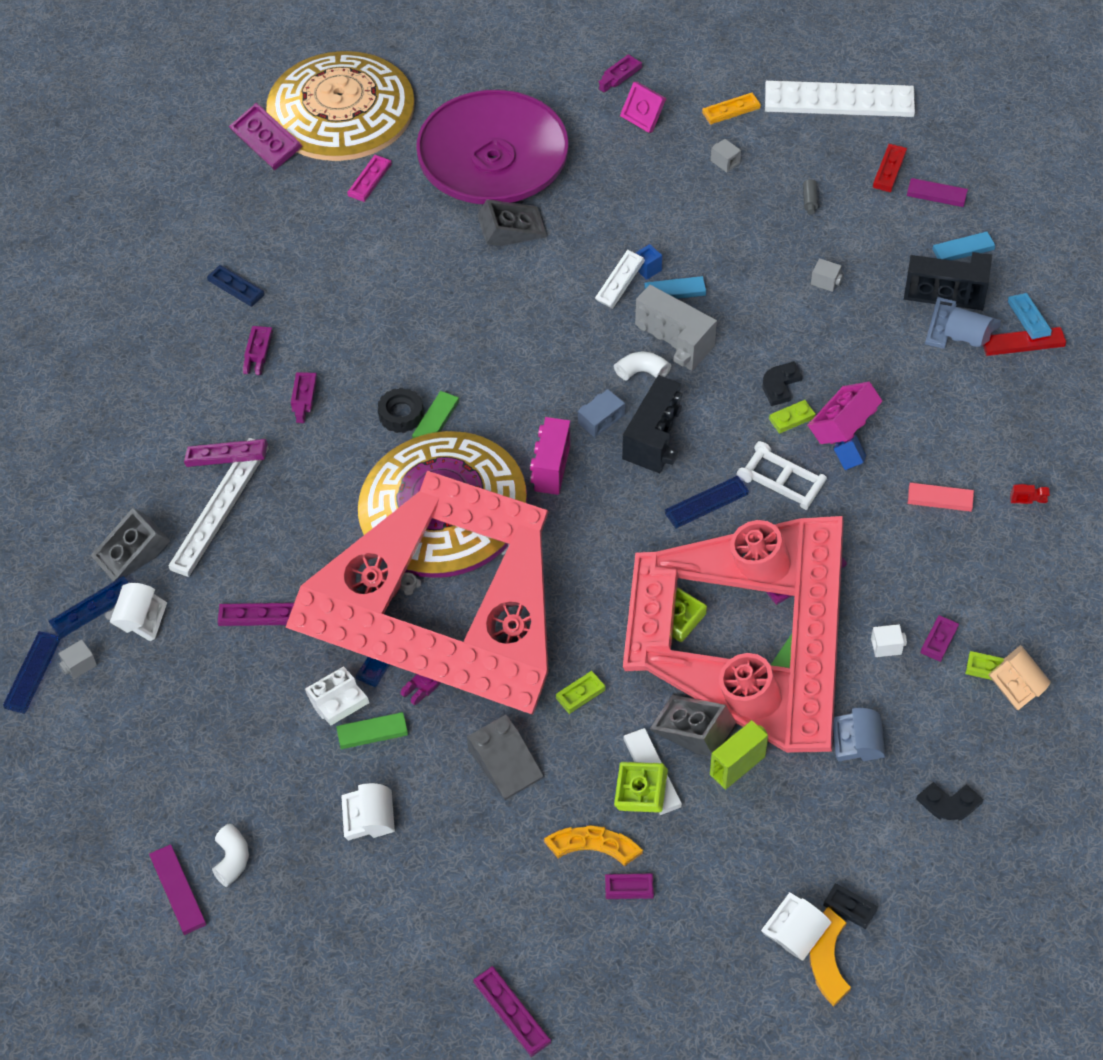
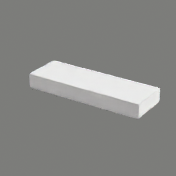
M627 250L595 299L613 309L644 263V258Z

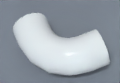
M643 351L631 353L614 364L615 372L623 380H628L637 372H648L655 378L658 375L665 377L671 369V364L664 358L654 353Z
M233 824L225 825L215 837V841L225 850V857L212 868V871L218 881L225 887H228L245 870L249 857L248 844Z

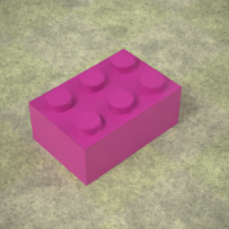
M870 382L842 386L809 422L808 427L820 444L847 442L854 437L857 429L865 425V420L878 410L877 407L881 404L882 399Z
M545 417L544 425L539 427L538 437H540V441L535 443L534 454H536V458L531 460V483H534L535 492L559 495L571 445L570 420Z

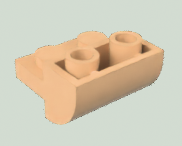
M1021 645L1003 659L1004 662L988 674L1016 710L1022 708L1035 696L1039 697L1051 683Z

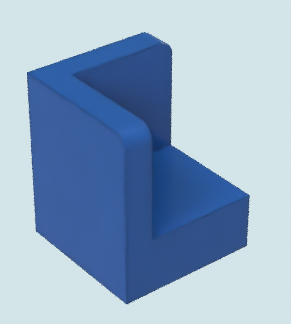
M649 244L635 253L645 260L638 272L646 280L662 271V255Z
M856 434L847 442L841 441L835 444L834 451L845 470L864 463L866 454Z

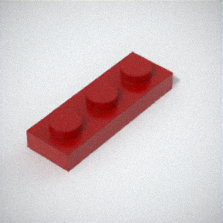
M888 144L873 182V188L887 192L892 191L907 148Z

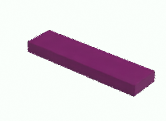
M266 439L189 446L187 447L184 464L186 467L265 460L268 443Z
M294 603L219 604L218 626L287 625Z
M171 844L150 853L151 861L183 934L186 935L206 926Z
M493 966L473 979L474 985L530 1057H533L551 1044L550 1038Z

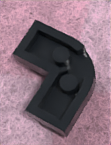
M795 361L775 366L764 374L762 387L771 406L791 401V396L785 385L802 381V375Z
M934 782L918 794L916 798L936 818L958 821L971 814L984 800L967 784L952 797H949Z

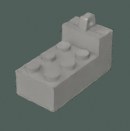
M649 285L636 299L635 325L639 329L646 330L657 339L664 340L676 348L673 361L693 371L715 346L717 320L652 285Z

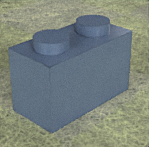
M607 389L602 394H598L590 403L583 405L579 409L578 424L595 438L625 415V403Z

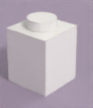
M900 624L873 627L871 641L875 657L902 654L903 646H906L907 641L905 633L901 632Z

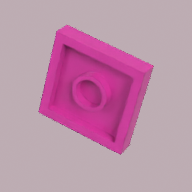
M633 82L620 116L651 133L654 130L666 98L639 82Z

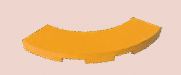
M586 825V827L572 829L569 827L544 838V843L557 858L574 851L595 850L614 857L623 866H626L643 854V850L630 838L599 826Z
M828 907L823 914L831 921V924L809 952V959L818 988L834 1007L851 990V987L841 976L834 955L836 940L845 928L846 922Z

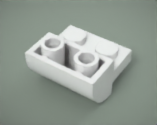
M140 583L125 584L122 586L110 623L127 633L134 631L145 639L152 641L156 637L167 602L154 594L155 589Z
M344 666L305 689L319 716L325 719L330 726L369 704L368 697L356 685L354 677Z
M381 784L358 785V791L342 795L344 837L348 841L369 834L375 838L395 832L392 790Z
M789 893L761 931L764 935L780 944L786 951L803 961L831 924V921L811 903Z

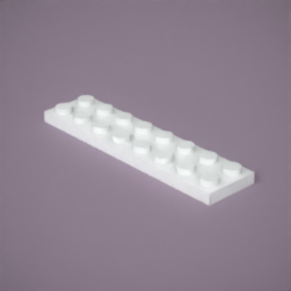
M766 81L765 112L914 117V86Z

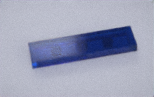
M735 476L665 509V515L675 529L747 496L749 490L741 479Z
M124 576L49 620L50 626L60 639L64 638L115 607L122 586L129 582Z
M38 631L3 703L4 709L23 714L26 713L60 642L58 635Z

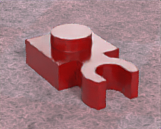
M1013 485L1010 502L1018 504H1032L1033 501L1047 503V496H1050V491L1048 487L1035 489V485Z

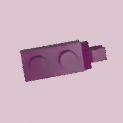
M626 55L604 71V75L599 81V90L606 92L611 87L618 86L642 68V63L631 55Z
M296 372L291 398L292 412H295L296 423H305L306 412H311L317 373Z

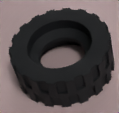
M395 388L387 391L378 401L380 423H382L384 428L386 427L387 430L394 431V433H406L407 431H412L415 427L417 428L424 417L421 397L415 391L413 392L408 388ZM397 404H407L411 408V412L404 417H395L391 414V408Z

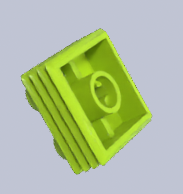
M678 587L676 590L672 637L679 642H683L706 615L707 605Z
M621 762L619 765L614 806L619 811L662 812L668 769L663 763ZM642 784L645 785L642 790H638V788L642 787Z

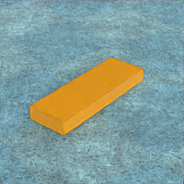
M752 92L702 108V113L711 125L760 109L761 104Z

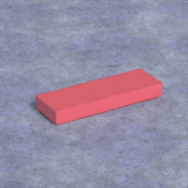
M910 483L907 504L972 512L974 490Z

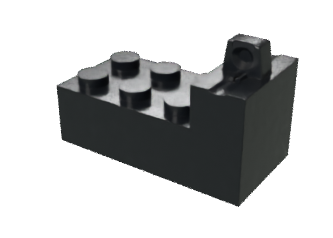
M972 252L970 263L910 255L903 300L936 304L937 297L956 301L955 305L959 308L983 311L989 285L992 254ZM940 302L942 305L952 306V303Z
M660 375L657 376L623 433V460L659 474L665 464L673 465L675 463L678 451L669 447L670 434L666 433V431L669 432L671 430L674 417H678L682 409V405H680L683 395L680 392L681 383Z

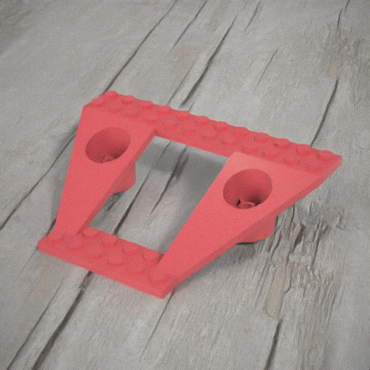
M427 471L418 493L301 585L286 628L533 715L548 675L541 532L549 511ZM432 518L510 544L464 642L384 615L391 599L395 597L400 589L401 579ZM378 558L375 566H370L368 560ZM384 559L388 568L381 571L379 568ZM365 563L367 568L363 572L358 571L360 566ZM357 573L362 575V581L356 583ZM362 585L367 586L365 594H361L357 588ZM372 588L377 589L376 591L371 593ZM519 606L516 615H511L508 608ZM523 607H526L530 616L522 619L520 615ZM505 610L507 617L504 621L498 619L500 613ZM531 620L530 629H527L526 622ZM496 621L503 623V629L498 632L495 631ZM513 624H517L516 628L513 629ZM506 633L508 635L506 644L501 643L497 637ZM512 637H518L519 641L511 643Z
M843 517L800 518L778 524L755 520L740 526L731 535L658 552L635 553L623 660L624 670H647L694 699L726 705L737 724L744 727L752 720L757 725H761L767 732V741L786 753L832 751ZM678 578L795 596L790 668L772 666L765 658L752 653L740 654L731 659L671 650ZM732 687H737L732 693H730Z

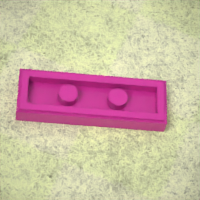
M374 155L348 190V196L365 202L392 165L391 160Z

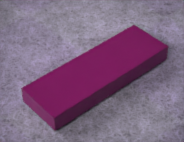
M911 178L907 196L964 207L968 189Z

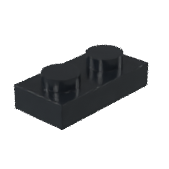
M836 883L823 904L824 907H829L835 913L864 929L867 928L878 909V906Z

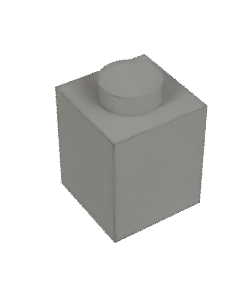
M723 139L711 148V161L726 173L740 164L741 150L728 140Z
M819 258L812 272L811 285L833 292L836 285L840 286L842 282V266Z
M82 640L58 653L62 661L59 663L60 668L65 675L69 673L73 679L97 666L93 654Z

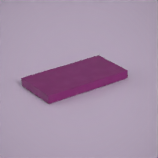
M257 102L229 126L273 170L280 167L302 147L301 143Z

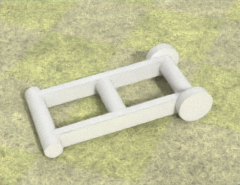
M761 441L757 442L754 446L756 452L745 468H739L737 471L738 478L747 483L754 480L801 503L800 507L807 510L827 480V477L823 474L817 476L771 453V448L768 444ZM762 457L784 468L776 481L753 471ZM792 472L814 482L805 497L783 486Z

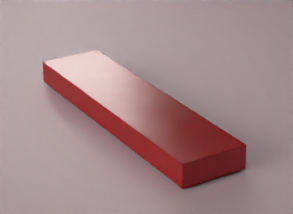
M1061 327L1051 328V336L1031 339L1027 331L991 335L990 341L985 343L983 348L986 356L1065 347L1066 340Z

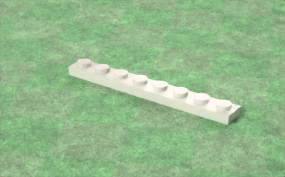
M262 460L234 462L170 562L169 569L187 577L191 575Z

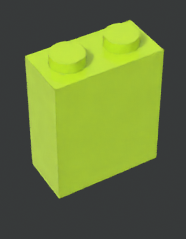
M751 720L712 752L710 776L725 790L765 758L768 740L766 730Z

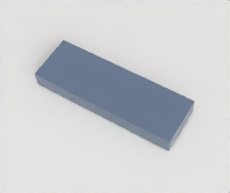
M937 297L925 341L926 345L945 349L948 336L944 335L945 328L951 313L956 308V301ZM940 302L952 303V306L942 305Z

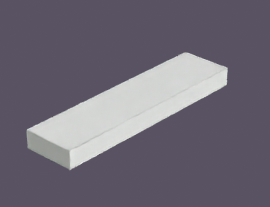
M645 728L624 735L625 744L634 762L662 763ZM668 775L663 811L659 812L660 815L681 808L682 804Z

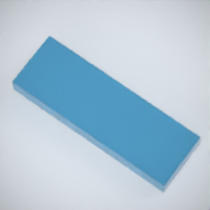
M983 232L933 245L932 250L937 259L956 260L972 256V252L984 253L995 249V244L989 233Z
M703 276L644 283V289L652 285L676 299L706 296Z
M1027 293L1008 297L1010 307L1031 339L1051 336V328Z

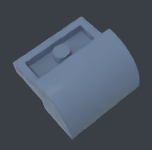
M956 307L948 319L944 335L951 337L952 340L969 342L971 346L980 347L990 341L991 333L1000 328L1001 320Z
M868 708L852 709V714L834 717V742L838 762L860 757L863 761L885 758L882 718L878 712Z

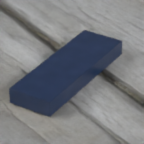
M221 265L207 276L209 282L251 307L265 295L263 290Z

